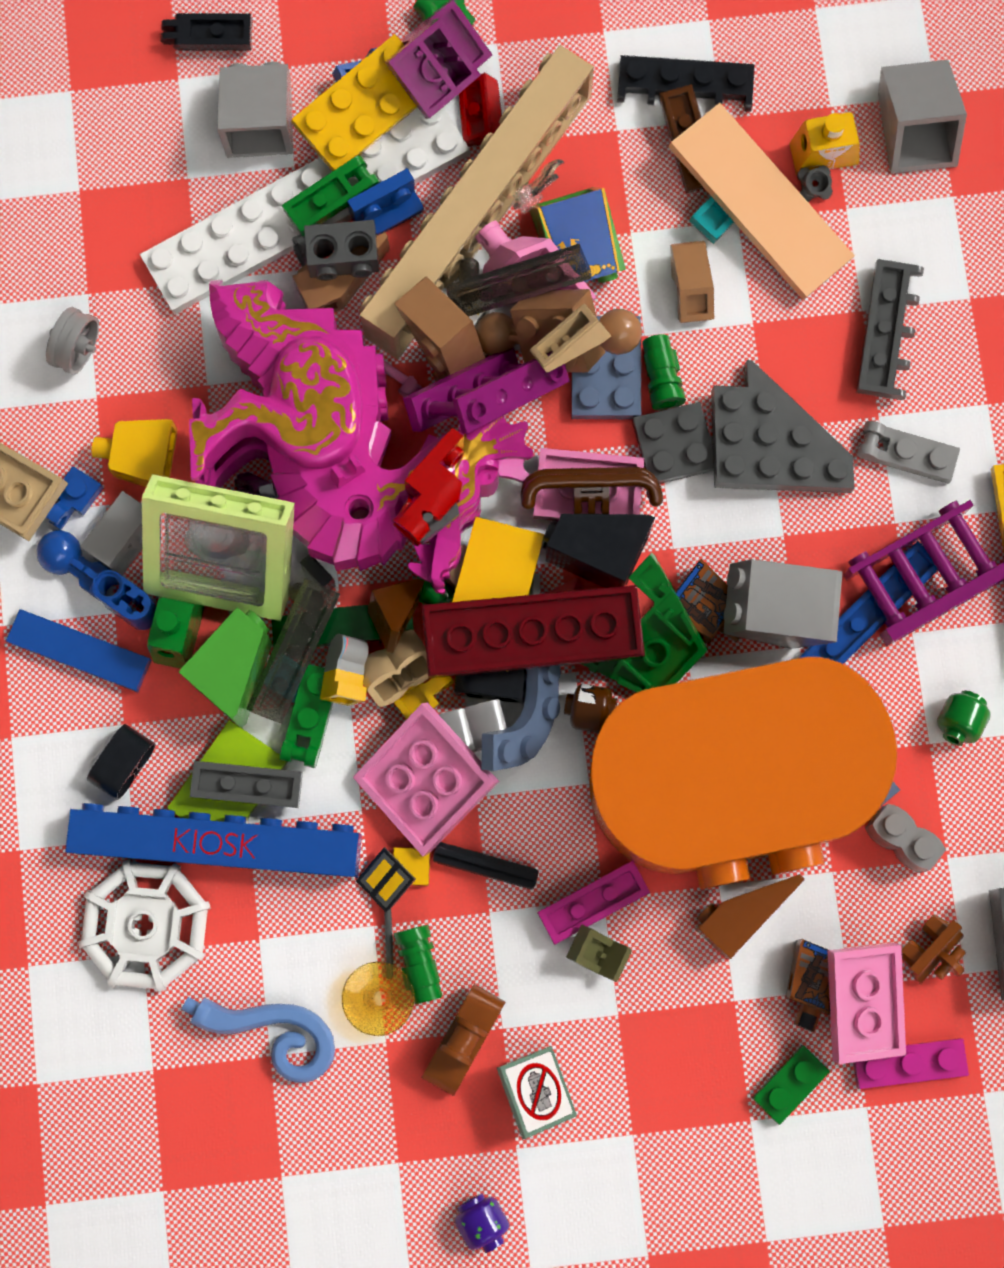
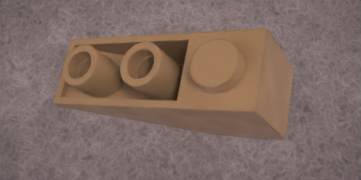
M386 232L377 235L379 262L390 249ZM358 246L351 253L360 256L365 254L368 248ZM307 265L301 267L297 274L292 276L306 309L333 308L334 313L345 308L368 278H357L350 274L338 275L337 278L328 281L318 280L316 277H310Z

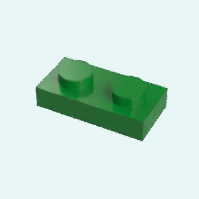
M801 1045L756 1092L752 1099L778 1125H781L830 1071L804 1045Z

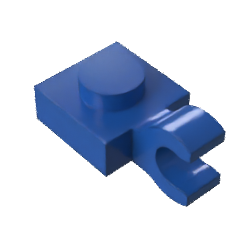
M74 466L64 477L68 485L58 498L59 502L54 504L45 517L50 520V524L59 530H62L74 511L84 516L104 489L99 482Z

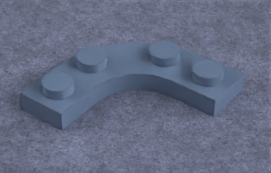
M560 666L527 669L525 704L520 717L512 726L504 730L482 733L481 770L497 771L517 767L537 755L548 738L554 719L560 713V702L558 700L559 678L561 675Z

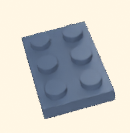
M636 316L641 323V316ZM641 339L636 348L629 353L615 355L605 350L606 353L589 372H572V419H633V417L641 416Z

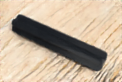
M442 842L436 846L433 855L435 863L530 890L534 889L538 878V870L535 868Z

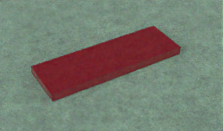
M637 585L422 605L428 678L645 657Z

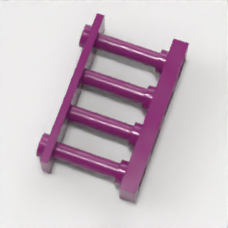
M511 348L488 356L403 397L413 431L422 432L455 416L458 417L462 434H468L570 381L565 364L547 373L536 358L525 364H518L515 349ZM553 350L546 353L548 357L553 353Z
M957 500L938 511L941 516L871 556L865 551L848 562L851 567L843 574L846 581L860 574L888 620L885 622L888 628L880 634L886 647L1004 580V562L998 566L994 560L990 562L962 516L974 506L971 500L959 505ZM948 523L951 524L978 568L975 571L978 577L968 583L964 578L960 579L932 533ZM918 540L921 541L948 585L945 588L948 594L938 600L934 595H929L902 549ZM888 557L891 558L918 603L915 605L918 611L906 617L904 612L900 613L872 568L873 565Z

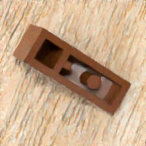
M799 874L723 901L717 907L710 903L696 918L701 924L695 930L725 959L729 960L796 890L805 878Z

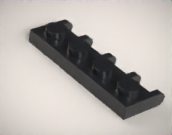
M621 55L617 103H624L626 93L648 94L647 105H654L655 95L692 84L696 98L715 99L714 107L719 103L722 104V100L744 101V111L751 112L755 64Z

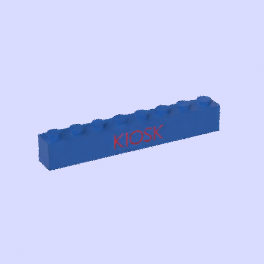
M82 803L81 810L70 809L66 853L358 878L362 834L354 833V826L332 824V831L318 830V823L296 821V828L282 827V820L261 818L260 825L246 824L247 817L225 815L224 822L210 821L211 814L189 812V818L186 819L175 818V811L153 809V816L139 815L140 808L118 806L117 813L103 812L104 805Z

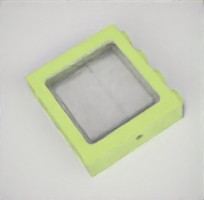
M152 474L142 495L143 591L149 595L228 611H234L238 607L245 614L250 609L259 617L281 621L290 594L295 503Z

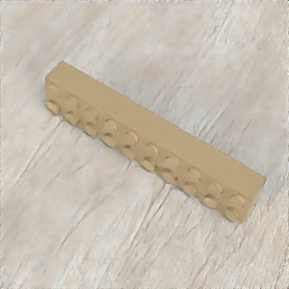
M559 45L553 54L548 53L543 58L538 69L540 71L533 81L529 79L523 85L519 93L520 99L514 107L508 106L503 112L499 121L501 125L495 133L489 132L480 145L481 152L475 160L469 159L460 173L461 179L455 187L449 186L440 200L441 206L436 213H429L420 227L421 233L415 241L409 240L400 253L401 260L394 269L392 267L388 268L383 274L379 290L374 296L370 294L363 301L359 312L361 313L360 319L364 337L397 360H399L413 341L414 336L394 303L426 276L441 291L443 288L449 289L452 283L457 281L482 247L475 239V236L480 234L479 231L490 222L497 221L499 223L591 98L594 66L562 45Z

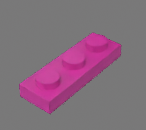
M631 861L537 913L555 945L576 934L581 924L589 927L648 895L650 891L635 863Z
M963 1038L906 1045V1055L854 1062L857 1089L969 1076Z

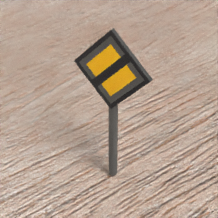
M384 847L356 882L384 910L386 973L388 978H392L394 976L391 908L416 878Z

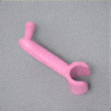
M384 361L386 374L402 384L398 392L403 397L422 389V386L417 384L413 376H406Z

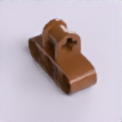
M474 984L422 1078L454 1096L506 1001Z

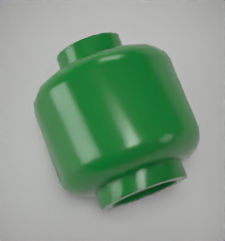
M964 690L961 693L951 694L947 698L937 718V724L944 733L943 738L946 741L962 746L963 743H976L981 738L991 718V714L983 697L974 692Z

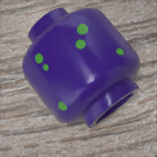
M480 1193L457 1207L459 1213L456 1215L454 1223L468 1249L477 1250L483 1248L484 1252L488 1253L505 1242L502 1235L507 1232L510 1224L496 1198H485L483 1193Z

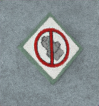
M552 1046L497 1068L522 1140L577 1116Z

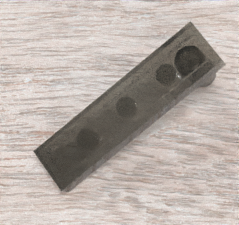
M580 243L480 274L479 262L476 259L465 258L459 263V281L447 285V295L469 317L592 279L591 269Z
M306 578L303 583L298 582L290 587L289 597L294 604L247 706L250 712L280 724L283 723L340 593Z

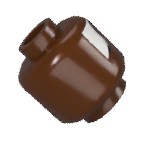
M580 684L577 686L574 694L567 693L564 714L570 715V723L573 728L599 733L608 716L617 707L618 699L612 698V691L609 688Z

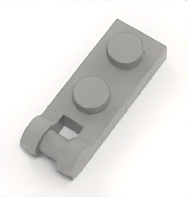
M876 421L865 422L863 430L865 434L864 443L859 444L857 451L859 458L947 484L952 481L960 448L892 429ZM879 440L888 442L886 451L877 447Z

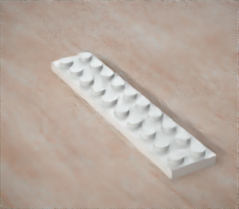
M417 107L360 156L367 163L366 169L368 172L375 174L380 182L408 168L416 185L468 157L470 149L444 107L428 119L424 117ZM321 157L140 254L174 315L209 297V283L211 280H222L223 286L231 285L294 251L295 244H293L292 238L300 235V233L283 211L282 205L333 172ZM356 177L348 179L351 186L359 182ZM348 207L323 224L341 223L351 220Z

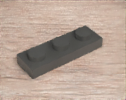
M194 761L190 797L299 808L303 772Z

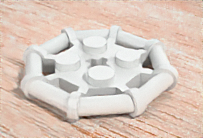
M130 859L122 861L121 867L91 891L87 890L83 896L86 898L81 940L78 941L79 949H84L108 980L107 985L112 988L127 986L157 989L158 992L167 990L166 986L195 962L203 960L205 956L203 947L207 913L211 909L209 901L205 902L181 872V866L174 863L170 866L132 862ZM136 877L163 879L158 889L138 888ZM127 881L129 890L119 900L110 903L104 899L123 882ZM172 884L190 905L189 907L179 910L175 902L167 895ZM101 906L108 910L105 933L96 935L99 908ZM143 915H148V920L153 922V929L148 930L145 936H141L140 929L135 928L134 924L135 921H141ZM193 915L190 943L188 945L180 940L181 923L183 917ZM108 941L113 945L120 956L116 966L98 944ZM176 947L185 952L161 971L159 960L169 954L173 948ZM129 961L148 962L152 974L125 972V968Z

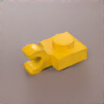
M450 676L432 678L426 683L423 682L409 687L404 695L394 703L407 720L422 703L428 702L433 709L440 706L434 696L448 688L454 681Z

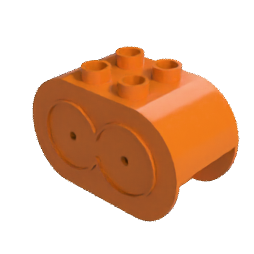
M821 657L797 658L650 688L631 695L622 701L604 722L595 743L589 778L591 804L604 835L626 858L642 867L661 873L681 874L696 871L700 890L750 879L746 860L768 856L772 875L825 864L821 845L847 836L859 829L883 804L894 780L897 764V743L892 721L885 705L873 687L862 676L848 666L831 659Z

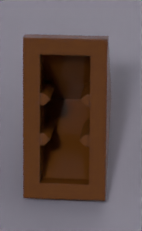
M415 579L372 590L367 612L386 651L394 653L420 602L425 581Z

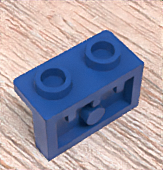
M408 168L347 200L352 220H374L377 235L389 231L424 211V206L415 192L414 178Z

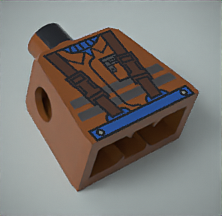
M700 559L678 588L676 594L703 642L710 644L719 631L724 634V610L727 601L728 585L706 562ZM724 634L735 643L740 639V637Z
M799 939L795 944L786 998L801 1004L794 1025L815 1032L821 1013L830 1016L827 952L829 949L804 939Z

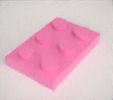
M540 448L538 470L603 467L644 468V458L548 448ZM609 487V514H639L642 487ZM573 488L542 489L537 493L533 519L558 521L561 514H574ZM581 502L582 514H588L587 502ZM595 502V514H602L601 502Z
M885 943L827 950L832 1061L838 1064L906 1055L901 945Z

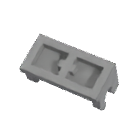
M122 491L80 547L96 561L102 563L110 570L123 575L142 550V504Z

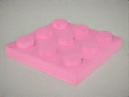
M428 702L422 703L353 776L354 780L422 856L428 855L499 782L490 771L481 770L482 762Z

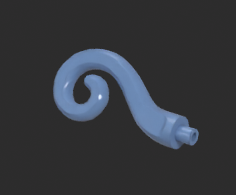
M188 997L181 1010L193 1016L190 1022L192 1025L216 1034L242 1033L277 1023L293 1024L307 1031L315 1041L316 1051L312 1060L306 1065H293L287 1060L286 1056L289 1048H302L305 1046L306 1039L302 1034L288 1031L280 1035L273 1043L271 1051L272 1065L278 1074L289 1081L296 1083L314 1081L330 1068L334 1060L335 1045L331 1030L317 1014L304 1007L294 1004H267L241 1010H232L207 998H204L199 1003Z

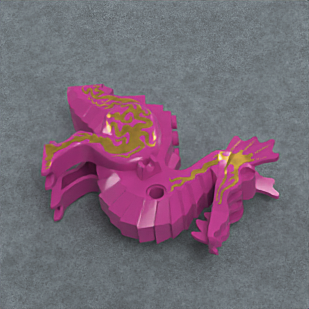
M211 280L209 283L210 305L221 343L225 350L228 351L231 361L240 366L241 372L251 378L252 384L261 390L262 396L240 389L224 408L211 415L207 414L201 399L192 398L193 419H189L191 480L195 481V483L222 488L233 474L251 460L257 458L269 460L273 470L270 476L278 494L276 499L295 503L293 536L307 546L310 557L334 565L336 571L358 567L362 571L378 563L384 566L397 549L403 550L407 540L394 527V522L392 521L398 515L408 497L413 498L405 491L404 480L447 433L439 438L428 435L421 451L400 469L387 470L381 468L380 466L391 438V429L382 423V421H388V404L385 390L386 371L383 354L376 353L375 345H364L362 330H337L333 308L286 309V304L282 301L283 292L268 280L223 286L222 280ZM503 415L468 434H462L461 427L459 426L458 432L464 436V448L462 450L465 453L453 468L446 467L462 482V494L460 501L457 503L459 516L429 540L430 544L414 545L421 563L410 562L408 564V568L412 573L432 583V588L436 593L445 594V583L443 581L450 578V571L456 568L460 562L461 534L473 526L475 517H480L481 497H489L495 493L498 488L499 478H508L523 483L529 475L523 465L524 460H529L533 457V450L524 441L528 430V423L526 421L509 424Z

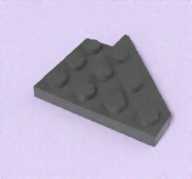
M747 360L744 364L745 387L713 386L711 390L714 488L851 493L854 490L853 456L752 360Z

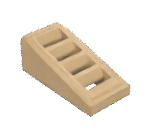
M584 303L534 345L530 352L548 373L605 342L611 335ZM553 350V353L548 357L546 353Z

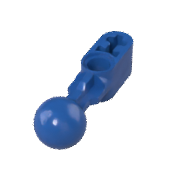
M55 530L41 538L37 545L36 555L43 569L55 575L72 574L79 579V586L102 602L107 609L138 630L151 628L156 605L147 593L102 563H91L82 556V548L80 547L81 544L73 534L63 530ZM119 585V589L114 595L106 596V592L111 586ZM132 601L143 611L141 613L136 610L133 611L129 606L130 602Z

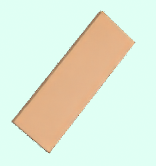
M721 103L717 104L675 138L668 146L802 300H805L855 256Z

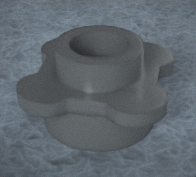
M821 165L812 170L804 167L799 170L797 177L801 181L802 190L800 194L807 202L817 197L823 200L830 198L832 195V179L827 166ZM813 180L818 183L816 187L812 185Z

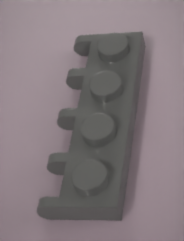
M877 259L856 393L896 400H904L906 398V391L894 388L896 370L907 371L910 369L911 362L899 359L898 355L901 337L913 338L915 335L914 328L903 326L906 305L917 306L920 300L918 295L908 293L910 276H923L924 267Z

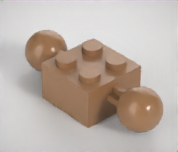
M590 289L528 291L510 309L512 318L501 312H491L484 315L475 327L483 352L491 356L495 353L514 348L516 344H519L524 364L535 359L530 349L585 303L596 316ZM613 309L606 312L599 321L610 333L611 337L600 345L565 363L567 372H589L606 353L605 350L611 354L622 355L636 348L642 336L641 323L636 315L626 309Z

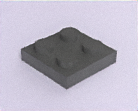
M700 402L633 417L632 422L641 457L644 458V468L655 475L659 484L714 471L713 447Z

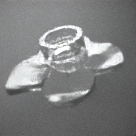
M556 159L549 162L542 168L536 179L530 184L527 182L517 189L512 195L515 199L511 204L514 210L519 209L524 214L536 206L544 197L541 192L559 178L557 174L553 173L564 161Z

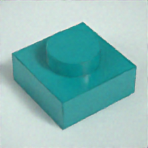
M712 196L689 220L713 244L734 224V221Z

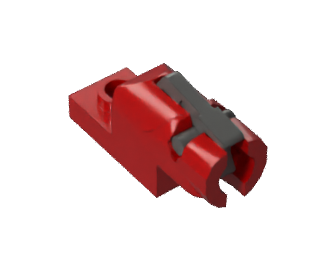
M453 427L404 480L405 491L413 498L408 497L400 512L392 521L394 522V527L416 546L428 542L459 516L457 503L460 501L462 494V482L446 467L453 468L465 453L462 450L464 448V436Z

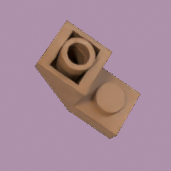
M705 241L670 244L671 277L677 285L678 319L680 323L714 319V285Z

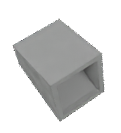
M949 60L881 67L878 98L891 174L958 167L967 113Z
M266 62L263 65L247 66L246 64L235 63L229 67H220L217 130L226 157L294 154L293 124L291 123L293 118L292 86L288 64Z
M754 559L731 563L727 575L728 589L724 610V634L789 649L837 642L842 571Z

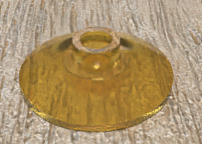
M370 962L353 971L345 982L342 991L343 1011L350 1024L364 1034L372 1036L391 1034L407 1022L413 1011L414 991L411 982L401 969L390 963ZM379 991L384 992L387 998L382 1006L378 1005L374 1000L375 994Z

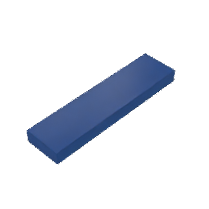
M19 609L6 639V642L137 693L152 661L150 658Z

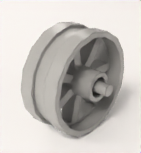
M68 307L60 315L49 332L50 337L46 348L47 363L56 368L60 367L72 375L81 371L91 354L96 351L95 344L99 333V320L97 317L91 314H84L77 308Z

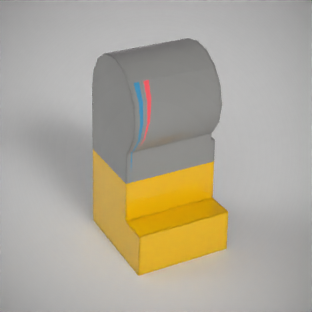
M342 634L334 636L327 653L320 694L321 700L346 706L365 702L367 687H363L364 665L368 656V643L365 640Z

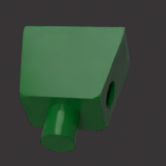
M159 597L147 641V647L154 663L181 669L193 655L205 606Z

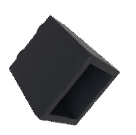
M561 514L558 523L550 522L544 535L543 541L545 542L542 548L546 550L545 561L604 588L626 586L629 581L628 577L632 574L650 536L655 517L649 514Z

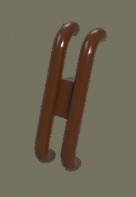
M640 467L541 469L527 476L522 484L520 493L522 507L530 510L534 508L536 495L540 490L548 488H573L574 514H582L581 502H587L588 514H595V502H601L602 514H609V487H643L646 489L647 498L652 506L658 507L663 503V493L659 481L652 472Z

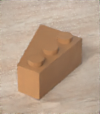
M427 276L394 303L426 356L428 364L434 370L432 376L436 382L485 359L473 321Z

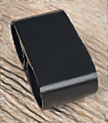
M127 724L122 725L91 768L87 781L114 799L119 800L127 792L152 755L156 744Z

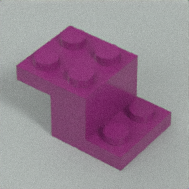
M449 0L403 38L401 42L404 46L391 56L385 64L424 117L428 119L481 75L477 68L493 56V54L456 2Z

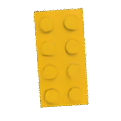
M396 34L391 36L291 119L294 127L332 171L352 158L360 156L417 108L416 104L385 64L391 56L404 46Z

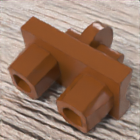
M935 914L932 915L922 928V932L934 941L926 951L913 940L909 941L901 949L902 960L910 968L912 977L920 984L940 963L942 964L934 971V974L941 980L950 971L959 977L965 971L958 962L966 952L957 946L949 955L950 951L964 937L961 932L962 926L953 920L949 924Z

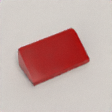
M486 72L482 73L458 94L462 134L468 147L480 146L489 132L494 134L501 125L499 123L502 116L499 84L495 78Z

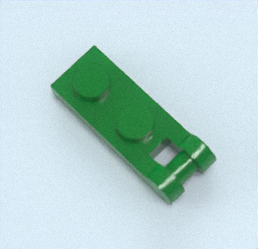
M361 156L352 158L282 205L283 211L302 237L305 236L304 226L323 224L347 208V200L381 183L375 174L368 172L366 169L367 163ZM356 177L359 182L351 186L348 179Z
M305 663L288 730L280 752V760L291 762L293 759L304 762L306 767L316 768L333 702L320 699L325 671L323 667ZM299 736L311 739L308 748L296 746Z

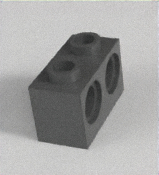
M374 220L304 226L307 267L311 278L316 277L318 280L328 281L337 278L338 275L350 274L353 277L363 278L370 276L373 272H380ZM358 246L368 248V251L360 256L351 253ZM323 249L333 251V254L328 258L322 259L317 257L318 252Z

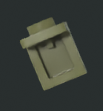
M581 924L566 958L592 972L617 982L632 949Z

